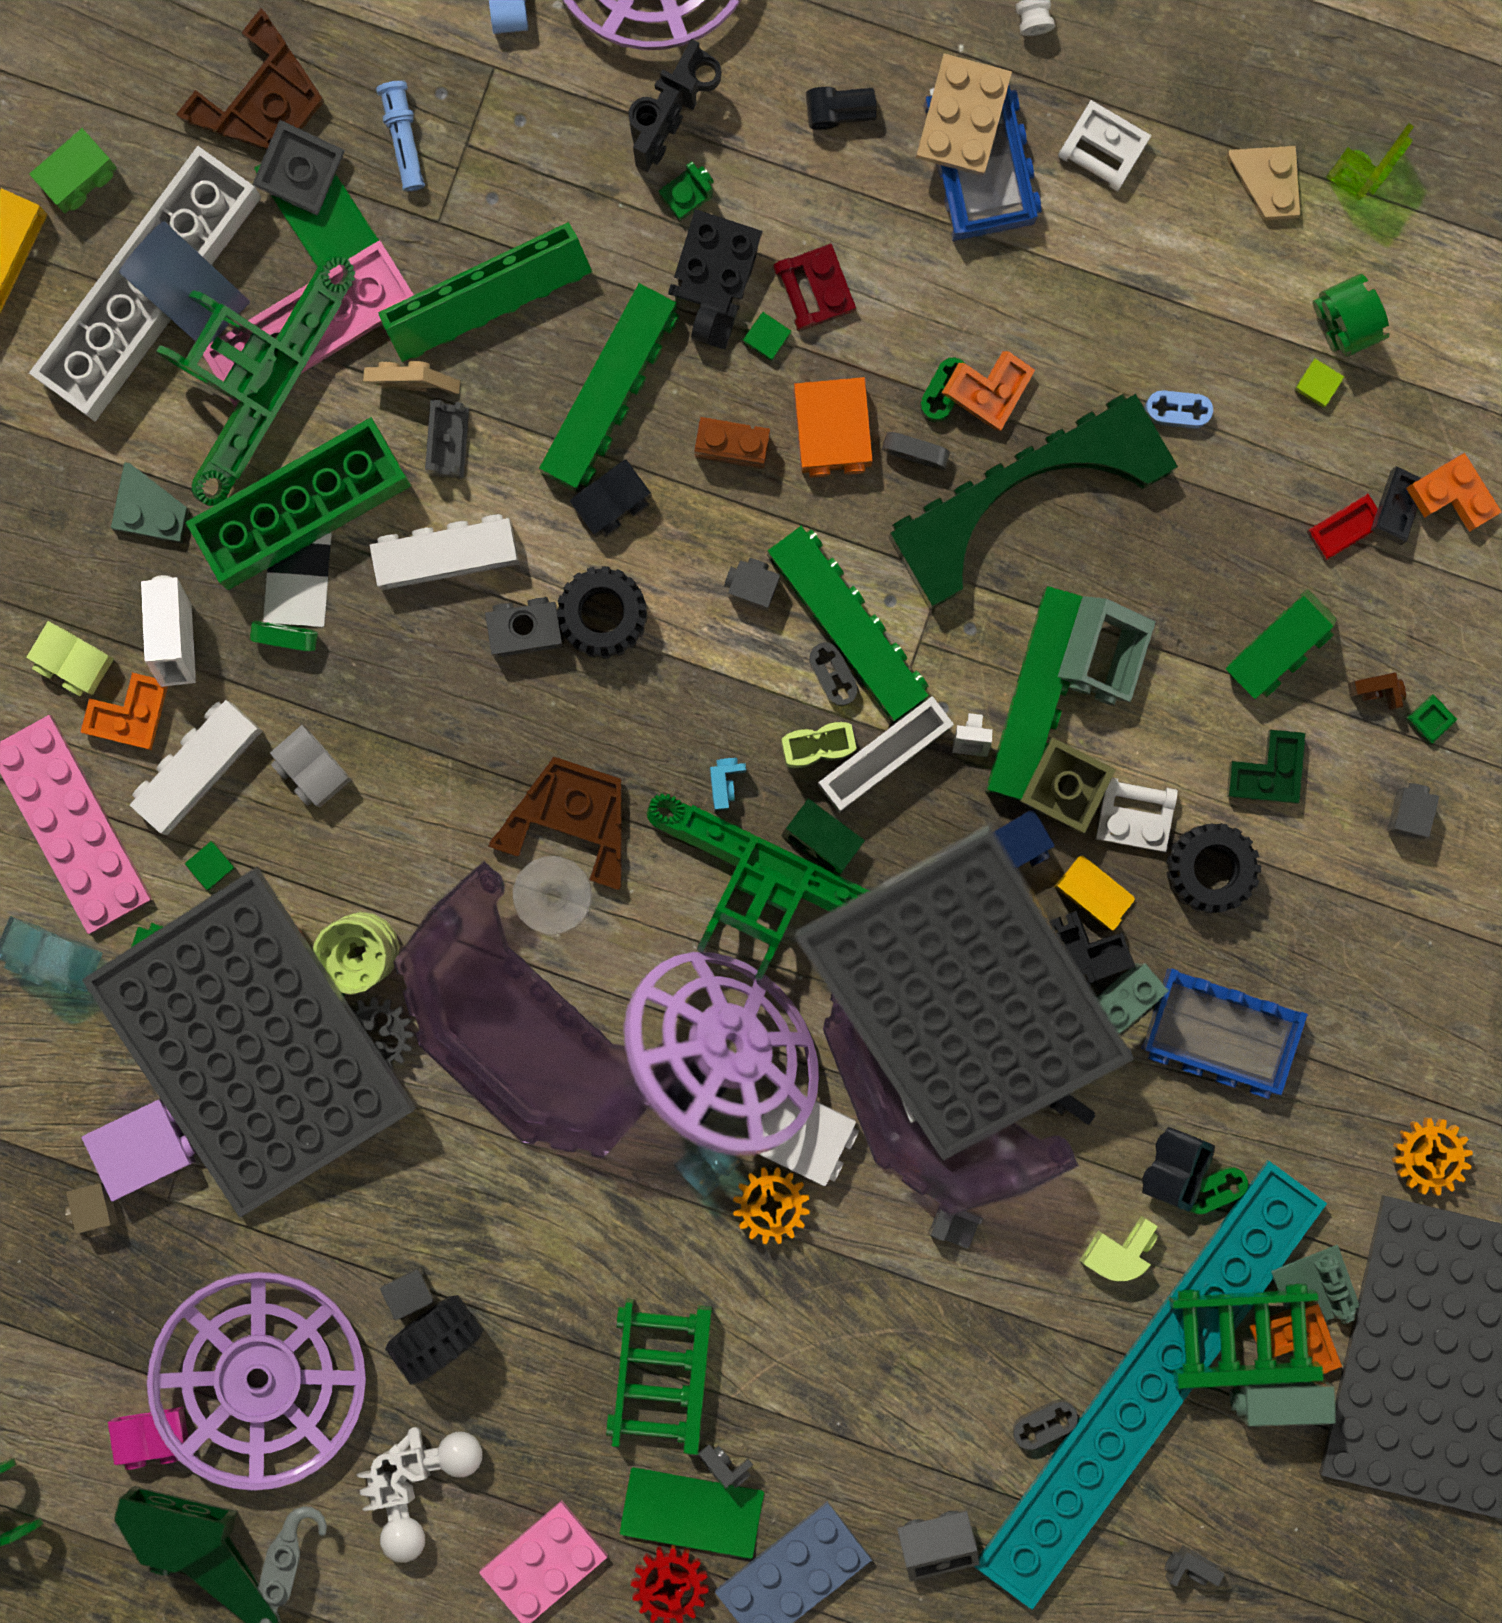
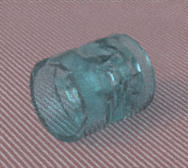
M696 1144L697 1150L695 1152L688 1151L674 1166L706 1198L720 1185L719 1177H728L742 1162L736 1155L715 1152ZM707 1161L711 1167L704 1171L701 1166L703 1162Z

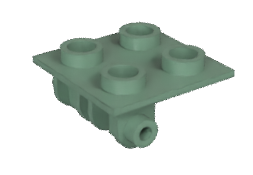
M1338 1245L1271 1271L1278 1291H1286V1285L1307 1284L1308 1290L1312 1289L1317 1292V1302L1325 1321L1336 1317L1341 1319L1342 1323H1349L1355 1319L1354 1314L1359 1307V1302ZM1283 1302L1285 1311L1291 1309L1290 1302Z

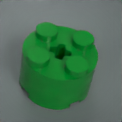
M1363 274L1353 276L1321 291L1319 298L1313 300V308L1320 320L1324 319L1329 332L1325 333L1329 347L1333 352L1341 350L1348 357L1382 342L1390 336V333L1383 332V328L1389 326L1384 306L1376 290L1368 291L1363 283L1369 281Z

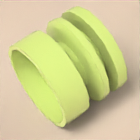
M366 912L346 915L331 923L320 932L313 945L315 955L340 993L346 994L366 991L391 974L398 962L400 949L396 932L390 924L378 915ZM364 945L366 952L357 955L355 948Z

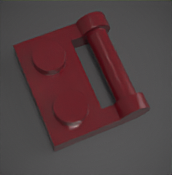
M832 243L773 264L776 276L781 277L795 313L796 319L794 323L797 331L809 329L856 311V305ZM803 269L818 308L817 312L809 313L793 271Z

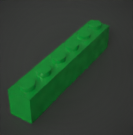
M567 222L378 312L401 362H404L408 359L418 358L425 351L442 343H449L457 336L473 328L483 327L496 317L505 313H512L519 309L520 306L536 298L546 297L559 287L568 283H575L581 280L583 276L591 273L592 269L577 235L570 223Z
M638 283L539 467L542 475L576 493H579L582 486L588 487L597 471V469L593 468L595 461L599 455L604 457L613 442V438L609 435L615 424L618 426L623 424L630 410V407L626 406L632 393L637 396L647 377L642 375L648 363L654 365L661 354L663 346L659 343L664 333L671 334L678 322L680 315L676 314L677 304L675 301Z
M800 526L768 549L767 556L831 642L839 649L843 658L890 721L894 723L927 699L929 695L925 690L929 688V685L917 670L911 673L904 663L908 658L896 642L891 645L885 638L883 633L887 630L875 614L869 616L862 605L866 602L855 586L848 588L840 578L844 575V572L835 559L830 558L827 560L819 550L823 547V544L814 531L810 529L806 532Z
M1047 586L1043 591L985 790L987 793L1020 802L1049 744L1046 741L1050 729H1057L1062 710L1056 708L1059 696H1066L1070 682L1059 678L1058 674L1083 596Z

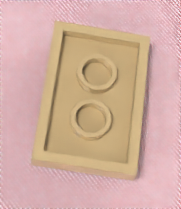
M944 53L916 159L984 176L1012 71Z

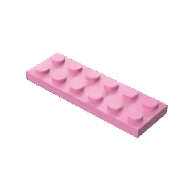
M380 240L348 259L355 271L353 285L349 287L341 301V306L301 373L382 325L383 323L378 312L414 296ZM340 265L331 269L330 274L328 273L331 283L337 284L341 281L343 269ZM307 285L248 321L276 339ZM236 328L220 337V339L239 351H242L250 336ZM210 343L203 356L215 376L224 381L234 363L211 349L212 343ZM229 398L233 403L234 407H236L238 402Z
M47 715L0 741V774L86 932L93 934L153 901L53 716Z

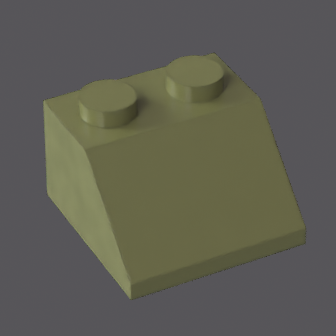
M1052 737L1020 802L1034 809L1035 812L1078 835L1084 834L1116 769Z

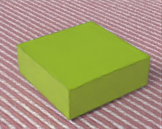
M1314 358L1294 390L1322 408H1325L1344 376Z

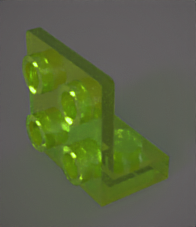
M1411 123L1406 125L1377 166L1371 163V158L1364 152L1357 149L1353 151L1347 147L1326 178L1359 201L1367 192L1374 195L1393 170L1392 167H1394L1412 143L1413 139L1408 135L1415 126Z

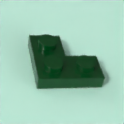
M1268 730L1265 764L1230 762L1227 797L1299 804L1306 733Z

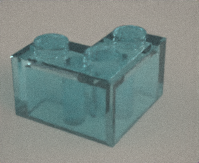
M9 916L0 939V959L6 962L5 969L20 974L22 978L42 985L44 979L51 981V987L69 994L72 993L73 988L83 992L88 991L82 979L96 971L103 954L101 951L85 943L57 935L39 925Z

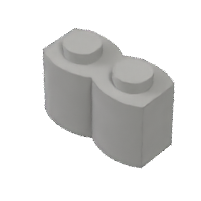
M303 725L270 752L275 759L271 763L272 767L283 779L286 780L290 776L298 785L294 791L307 806L313 802L320 808L352 780L314 735Z

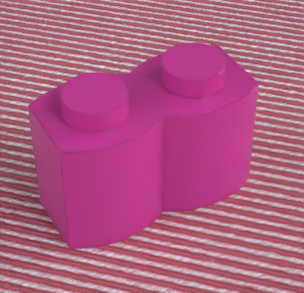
M184 1407L164 1409L168 1423L176 1437L183 1444L188 1439ZM151 1412L117 1417L108 1422L114 1465L124 1464L125 1470H131L147 1466L146 1460L160 1458V1464L179 1461L164 1443L154 1424Z

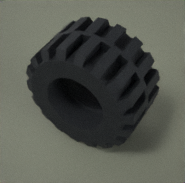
M602 566V569L591 567L587 568L585 573L580 574L578 572L573 576L574 579L570 583L567 582L563 587L564 592L562 595H559L557 618L564 636L576 650L587 654L589 657L609 659L613 655L620 656L625 654L624 651L628 648L632 649L637 644L638 638L642 637L645 631V623H647V607L641 589L623 571L619 569L616 571L611 570L607 566ZM599 593L614 595L623 606L621 623L615 629L606 633L591 631L584 624L581 615L584 603L591 596Z
M1223 823L1201 825L1182 834L1178 842L1174 843L1171 847L1172 853L1167 857L1166 862L1169 865V871L1166 872L1167 880L1170 879L1172 883L1170 888L1173 894L1177 893L1180 897L1178 900L1184 905L1188 904L1191 906V909L1206 913L1225 912L1242 905L1241 903L1244 900H1248L1252 896L1251 891L1253 888L1258 886L1257 874L1261 872V865L1257 863V857L1260 856L1258 850L1252 848V840L1249 837H1244L1241 834L1243 831L1238 828H1230L1228 824ZM1205 848H1219L1231 860V878L1220 889L1205 888L1195 876L1194 862L1196 856Z
M459 1295L449 1296L397 1333L388 1342L385 1351L409 1384H418L440 1371L470 1348L480 1338L483 1329Z

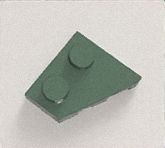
M124 462L111 529L182 543L189 509L132 464Z

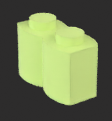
M49 621L26 657L35 662L32 667L33 670L51 679L53 674H56L65 680L62 685L64 688L80 697L84 691L91 695L94 694L114 660L111 656Z
M846 722L830 723L821 727L818 731L808 729L796 730L781 739L786 766L791 768L808 767L820 759L826 761L842 760L852 755L857 749L852 725Z

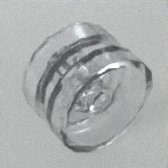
M559 856L541 857L528 863L518 874L513 888L514 907L520 919L531 929L545 934H565L579 927L589 916L593 904V886L587 873L575 862ZM552 889H556L561 893L560 900H555V903L550 902L548 899V892Z

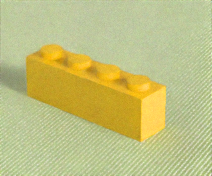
M3 188L0 190V313L48 215L40 205Z

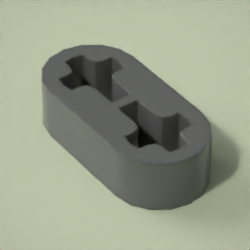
M895 432L886 433L882 446V451L890 455L936 469L944 470L950 456V451L944 447Z
M823 642L817 644L812 649L809 658L811 668L832 704L836 706L849 705L854 701L858 687L842 654L831 643ZM824 649L826 654L831 652L834 654L835 657L831 660L834 672L829 673L824 664L817 665L816 660L819 658L820 650ZM836 675L843 685L849 683L851 689L847 692V699H843L840 695L834 697L832 691L836 688L832 678Z
M1054 1400L1018 1418L1013 1425V1437L1022 1448L1036 1449L1071 1432L1078 1422L1077 1411L1066 1400ZM1057 1408H1061L1064 1412L1070 1410L1071 1414L1066 1417L1068 1422L1066 1425L1062 1426L1058 1421L1047 1425L1046 1421L1056 1416L1054 1410ZM1029 1423L1031 1427L1043 1424L1044 1427L1034 1433L1035 1439L1033 1441H1029L1027 1437L1020 1438L1019 1435L1024 1432L1022 1427L1024 1424Z

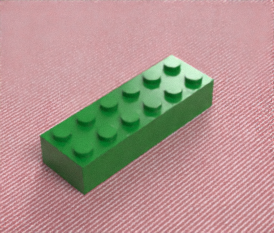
M370 417L185 523L218 582L224 588L230 590L410 488L412 485L377 424Z

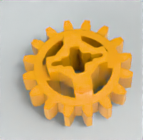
M1425 1117L1422 1127L1418 1122L1412 1121L1410 1123L1411 1133L1403 1130L1400 1131L1401 1137L1405 1139L1403 1144L1394 1143L1393 1145L1394 1148L1401 1151L1400 1156L1392 1158L1393 1162L1402 1164V1168L1396 1172L1397 1175L1400 1177L1409 1176L1405 1185L1413 1188L1419 1184L1418 1192L1425 1195L1429 1187H1431L1432 1193L1437 1196L1441 1195L1442 1186L1448 1191H1454V1180L1463 1183L1466 1180L1461 1174L1462 1169L1470 1170L1472 1168L1470 1164L1464 1162L1465 1157L1473 1155V1151L1463 1149L1462 1146L1469 1140L1468 1137L1456 1136L1459 1131L1457 1125H1451L1446 1129L1447 1121L1439 1118L1434 1126L1432 1118ZM1438 1133L1444 1135L1453 1147L1444 1146ZM1420 1137L1421 1142L1414 1151H1411L1414 1142ZM1432 1150L1439 1153V1158L1433 1159V1162L1426 1161V1155L1431 1154ZM1451 1162H1454L1451 1170L1445 1175V1169ZM1416 1165L1424 1169V1175L1427 1176V1180L1420 1177L1412 1166Z
M765 1166L761 1167L760 1177H756L752 1172L748 1173L750 1183L748 1185L741 1182L738 1184L740 1190L744 1192L743 1195L733 1197L734 1202L741 1204V1208L733 1211L734 1216H743L744 1218L739 1224V1228L744 1229L749 1226L751 1228L749 1238L753 1239L757 1234H761L763 1244H767L770 1236H774L777 1244H781L782 1234L784 1233L793 1239L795 1234L792 1228L794 1226L804 1228L805 1226L804 1222L799 1219L800 1215H809L810 1213L808 1208L802 1207V1203L809 1200V1195L799 1194V1190L802 1189L804 1183L800 1181L793 1184L791 1181L794 1173L791 1171L785 1177L780 1176L781 1171L778 1166L774 1169L773 1174H768ZM773 1182L785 1185L792 1194L783 1195L774 1189ZM761 1185L762 1193L758 1199L747 1203L752 1190ZM767 1189L770 1190L774 1201H781L782 1205L776 1207V1221H773L772 1214L769 1213L768 1209L761 1208V1205L766 1204ZM795 1207L790 1221L782 1226L781 1218L785 1211ZM751 1217H762L769 1222L770 1229L759 1226Z

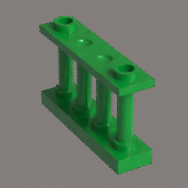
M1307 1284L1286 1285V1291L1200 1295L1199 1290L1178 1291V1297H1169V1305L1172 1308H1182L1186 1363H1182V1369H1173L1174 1384L1178 1389L1324 1381L1323 1366L1317 1361L1312 1362V1357L1308 1356L1305 1301H1318V1293L1312 1289L1308 1290ZM1290 1302L1294 1357H1290L1291 1363L1276 1364V1359L1272 1358L1269 1303ZM1254 1304L1258 1359H1254V1365H1240V1361L1236 1360L1233 1305ZM1218 1306L1222 1361H1218V1367H1204V1363L1200 1362L1197 1307Z
M627 1298L625 1307H618L616 1328L623 1329L615 1415L608 1414L606 1436L613 1437L612 1447H619L621 1434L678 1439L677 1443H684L683 1453L698 1455L712 1306L698 1305L697 1314L690 1313L689 1317L633 1312L634 1299ZM631 1326L688 1331V1335L694 1336L693 1350L686 1349V1353L631 1348ZM628 1362L684 1367V1371H691L690 1386L683 1385L681 1389L626 1383ZM633 1398L681 1403V1407H688L687 1420L679 1421V1424L623 1419L624 1399Z

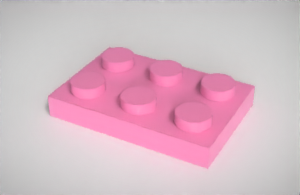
M561 1500L479 1571V1574L520 1623H532L603 1562L608 1554Z

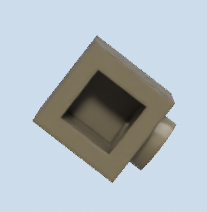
M102 1182L66 1192L69 1206L65 1207V1215L68 1225L74 1227L75 1234L87 1232L88 1238L109 1233L108 1226L118 1222L113 1201L111 1202Z

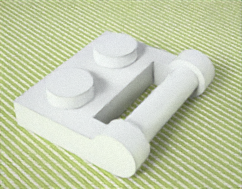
M1090 100L1058 157L1066 162L1070 159L1109 182V187L1118 192L1151 135ZM1080 139L1121 162L1122 165L1119 170L1113 169L1076 147Z
M1112 777L1102 798L1095 839L1166 852L1173 811L1177 800V789L1166 788L1165 791L1121 783L1118 782V778ZM1115 796L1161 804V814L1113 806Z

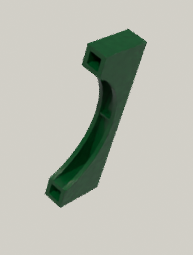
M1124 394L1117 396L1106 404L1108 408L1106 411L1097 416L1094 411L1089 412L1075 421L1076 428L1065 433L1063 428L1045 438L1046 445L1037 450L1033 446L1022 450L1014 456L1016 462L1005 468L1002 463L992 467L984 473L986 479L975 485L970 480L953 490L955 496L943 502L941 498H938L924 506L922 509L925 513L919 517L912 519L908 515L892 525L894 531L890 532L888 538L930 610L962 592L964 557L976 524L998 498L1017 484L1046 472L1079 468L1104 471L1132 482L1139 488L1145 489L1170 475L1178 468L1136 394L1128 398Z

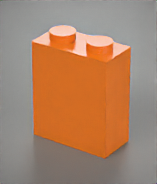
M865 377L794 383L801 473H809V477L812 478L829 476L831 470L844 469V474L864 473L865 467H871L872 465Z

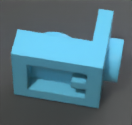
M737 758L716 760L717 766L710 767L714 811L728 810V802L735 801L733 780L726 781L725 775L746 772V764H738Z

